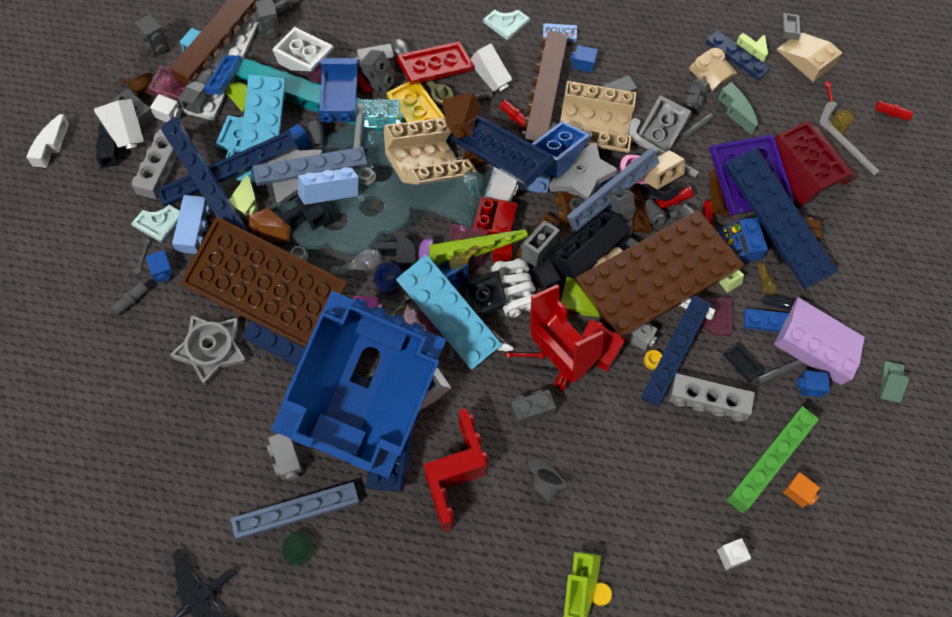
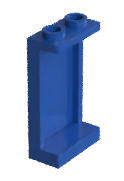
M321 58L322 78L320 108H318L320 121L356 122L357 59Z

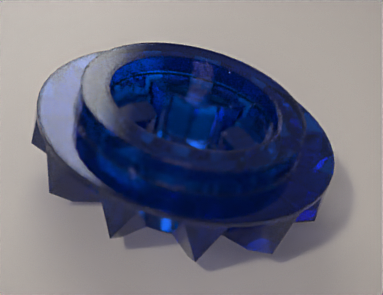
M385 262L379 265L374 274L376 286L383 292L398 290L400 284L396 279L402 275L401 268L392 262ZM388 273H390V275L395 276L392 279H390V282L389 280L383 279L385 278V276H388Z

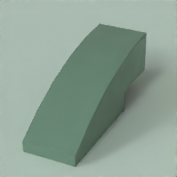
M730 82L721 90L718 99L728 107L726 114L749 134L753 135L758 126L756 115L746 97Z

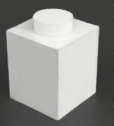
M158 95L150 107L154 118L168 122L173 117L179 119L181 116L178 101L162 95Z
M742 538L723 545L717 550L726 570L742 565L751 559Z

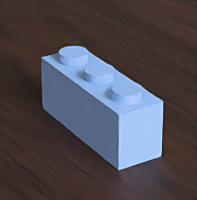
M348 167L339 170H325L319 173L299 175L298 195L304 205L358 196V176L352 168Z
M183 196L172 242L176 252L196 254L203 242V232H206L208 227L207 215L211 214V208L204 197Z

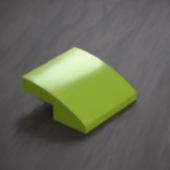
M567 277L561 303L567 307L568 312H580L582 316L600 317V314L575 282V279Z

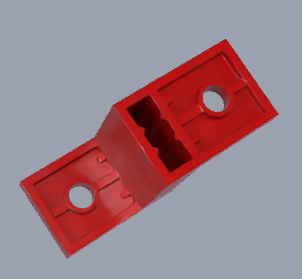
M466 408L458 410V424L467 450L424 464V475L443 533L451 531V524L454 523L451 506H446L447 494L445 489L484 477L486 469H488V458L486 452L481 451L480 445L482 441L479 433H475L473 415L468 414Z

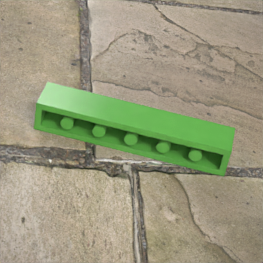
M802 406L726 501L742 514L748 510L819 418Z

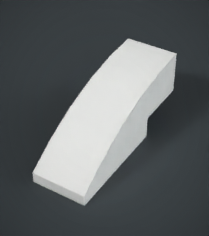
M59 114L40 132L30 147L26 158L32 166L47 168L51 154H59L69 125L63 114Z

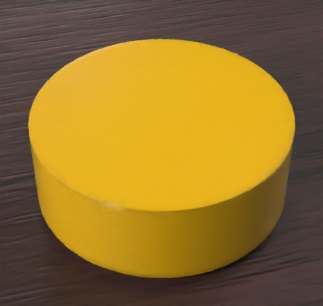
M657 350L648 351L644 357L645 366L655 370L662 357V353Z
M598 583L592 602L597 606L608 604L612 597L611 589L606 584Z

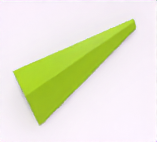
M526 229L432 244L429 245L430 259L435 265H439L470 252L477 257L527 238L528 234Z

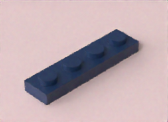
M718 30L706 40L708 45L712 48L721 49L726 58L758 81L770 70L769 66Z

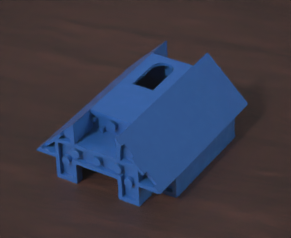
M331 291L286 392L271 431L389 479L397 457L402 453L439 363L438 359L446 339L423 330L424 326L419 323L413 322L411 325L404 322L405 318L400 315L394 314L390 316L386 314L387 310L375 306L371 308L367 306L368 302L360 298L353 300ZM373 347L379 351L381 358L367 389L351 382L350 378L362 351L365 348Z

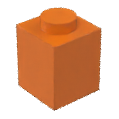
M799 472L793 477L783 493L804 508L807 504L813 505L819 496L816 493L820 487Z

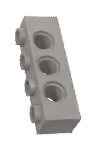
M161 129L155 134L154 141L151 147L148 148L147 155L144 161L141 162L137 175L132 180V187L136 194L153 199L158 198L157 189L164 186L177 159V154Z
M676 373L672 380L668 401L673 402L674 405L679 407L686 405L693 407L695 411L703 412L706 410L712 412L715 416L726 415L732 417L735 421H744L752 413L754 392ZM687 391L693 392L695 397L689 396ZM707 396L713 397L715 402L709 401ZM726 401H731L734 407L729 406Z

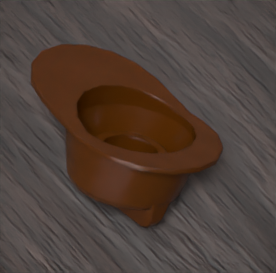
M154 70L142 75L118 80L116 83L126 82L133 92L140 95L146 94L154 90V80L151 74Z

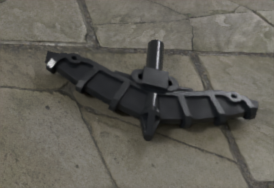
M177 549L175 554L172 555V558L175 559V573L172 575L176 577L178 591L175 593L176 596L180 595L182 607L173 617H183L187 614L193 617H230L220 609L214 592L235 576L230 569L208 586L196 576L192 564L181 549Z

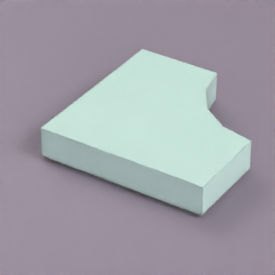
M494 10L483 19V23L506 40L512 38L530 22V18L519 10L512 13H500Z
M171 205L157 212L142 210L131 224L138 230L163 243L177 226L180 210Z

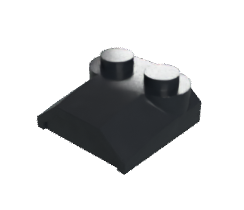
M497 271L462 283L466 302L481 320L487 318L490 312L507 305L503 283Z

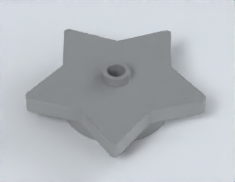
M594 142L581 150L567 171L558 178L554 177L552 179L549 189L550 191H567L570 194L579 195L587 200L601 186L602 182L618 174L617 168L600 159L597 144Z
M295 149L268 163L323 154L321 150L299 151ZM298 179L271 183L278 205H282L293 196H298Z
M191 316L189 332L185 341L170 356L174 360L194 366L200 380L206 385L221 368L246 363L243 354L235 344L239 325L238 319L234 318L216 323Z

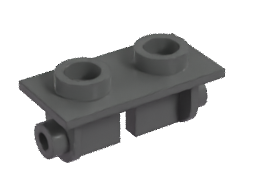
M705 76L702 77V80L696 79L692 82L689 93L695 95H688L685 103L686 109H696L697 113H699L701 107L704 106V97L709 91V84L706 83Z

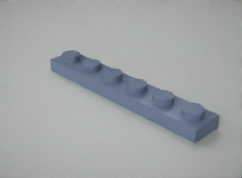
M363 147L256 165L253 166L256 185L259 186L298 179L299 175H305L306 173L339 170L344 167L352 169L366 167L367 162Z
M649 148L567 215L572 229L577 232L611 204L609 200L610 193L621 188L628 190L659 164L656 151Z
M354 482L263 508L231 518L234 537L236 540L359 504Z

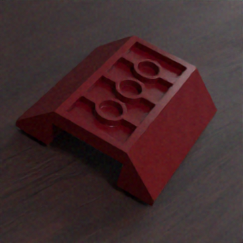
M805 121L778 134L774 138L795 202L799 207L815 200L819 192L839 182L845 185L858 178V175L815 123Z

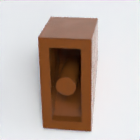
M269 208L249 215V230L258 238L268 241L290 242V226Z

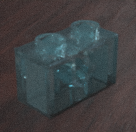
M363 99L364 127H384L385 125L400 123V100Z

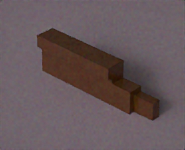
M714 169L709 172L712 213L729 218L731 216L716 170Z

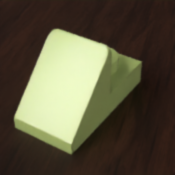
M742 33L736 43L764 63L768 55L765 35L755 42L752 38Z

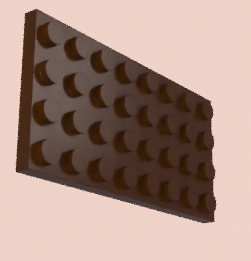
M696 210L577 276L575 282L610 329L624 338L691 299L693 295L700 294L743 269L744 264L702 213Z
M216 216L180 284L306 348L331 291L343 295L348 282Z

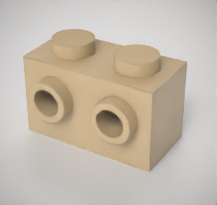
M669 150L658 156L659 164L642 178L647 184L659 189L685 174V159Z

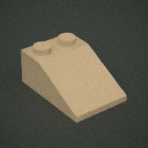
M800 32L799 40L789 39L777 48L778 52L813 82L833 68L842 55V52L831 42Z

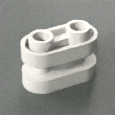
M521 258L509 262L498 261L491 267L492 272L498 271L501 267L505 268V274H499L504 289L523 282H532L531 275L527 273L529 271L528 262Z
M527 281L504 289L507 305L503 306V310L506 316L514 318L519 316L521 312L531 311V296L535 291L533 282Z

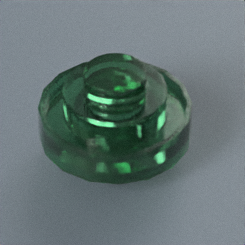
M301 532L289 535L282 544L284 558L293 565H302L308 562L314 552L311 538Z

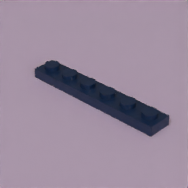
M693 295L641 396L642 399L659 407L711 303Z

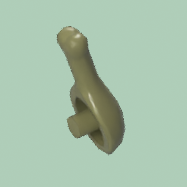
M433 80L425 82L431 88V95L437 103L443 105V99L453 97V92L447 85L437 84Z

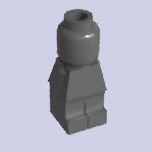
M211 69L202 71L196 81L186 86L178 98L184 110L198 114L201 110V105L206 101L208 95L204 87L214 71Z
M621 188L610 193L609 200L611 201L612 213L620 216L628 231L623 237L624 239L625 237H631L634 231L632 219L636 207L634 193Z

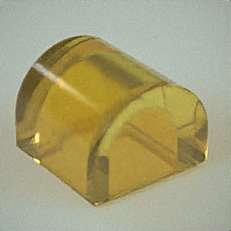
M840 110L835 113L831 123L843 134L848 130L854 117L851 112Z

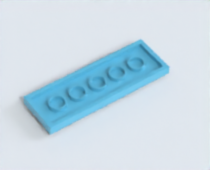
M258 75L248 76L240 152L280 134L285 78ZM253 168L237 175L238 182H242L244 177L248 176L251 183H256Z
M427 254L396 279L471 370L502 345Z

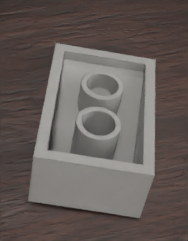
M660 95L638 135L667 152L671 150L692 116V112Z

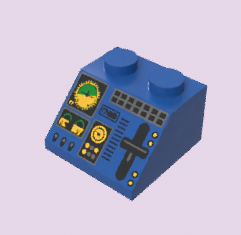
M758 218L738 220L717 231L742 262L762 260L768 250Z

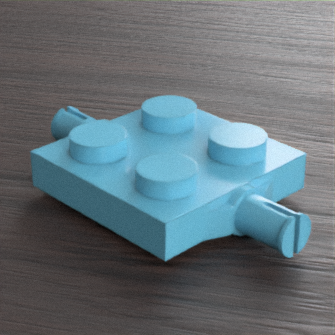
M228 115L217 139L216 147L228 151L225 158L240 152L244 116L233 117Z

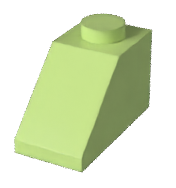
M245 176L229 200L240 217L249 221V215L258 211V205L250 178Z

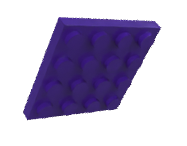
M773 134L716 144L708 148L730 216L752 212L753 210L724 165L754 148L758 149L791 201L795 202Z

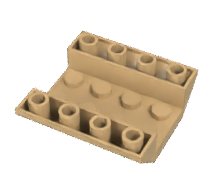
M567 81L560 122L563 121L591 134V138L586 143V146L595 142L598 148L629 153L631 136L628 135V130L635 107L636 92Z
M444 118L384 126L385 154L404 183L420 185L473 176L477 174V171L469 159L457 160L446 140L451 131Z

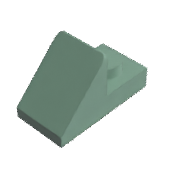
M887 361L883 362L880 399L897 403L901 402L909 381V377L904 376V365Z

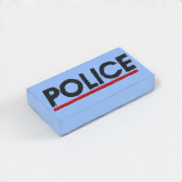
M543 25V37H547V32L552 31L568 35L566 42H576L577 40L576 25Z

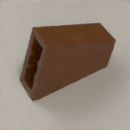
M474 93L443 99L442 103L447 126L455 138L471 136L481 107Z

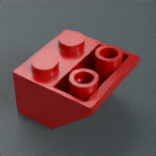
M481 196L473 230L481 236L511 232L517 203Z
M591 319L582 337L585 339L600 331L604 332L602 356L594 364L608 372L619 356L625 340L618 333L606 329L602 323Z

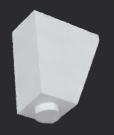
M492 44L476 51L470 59L474 66L473 68L493 92L498 89L501 92L508 88V83L512 78Z
M132 99L118 100L94 109L96 115L118 147L126 146V149L136 148L138 143L144 142Z

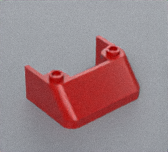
M555 285L531 296L530 334L537 346L571 383L580 380L602 356L604 332L600 331L584 339L567 321L568 309L559 301V286Z

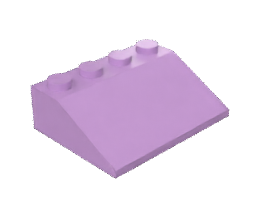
M798 297L774 345L818 372L829 373L830 379L842 385L852 380L860 364L865 337Z

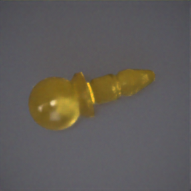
M472 246L464 253L459 252L449 261L451 269L461 270L469 262L468 259L476 253L479 246Z
M759 263L758 271L763 280L760 282L764 295L766 293L775 295L777 293V286L773 283V278H769L764 265Z

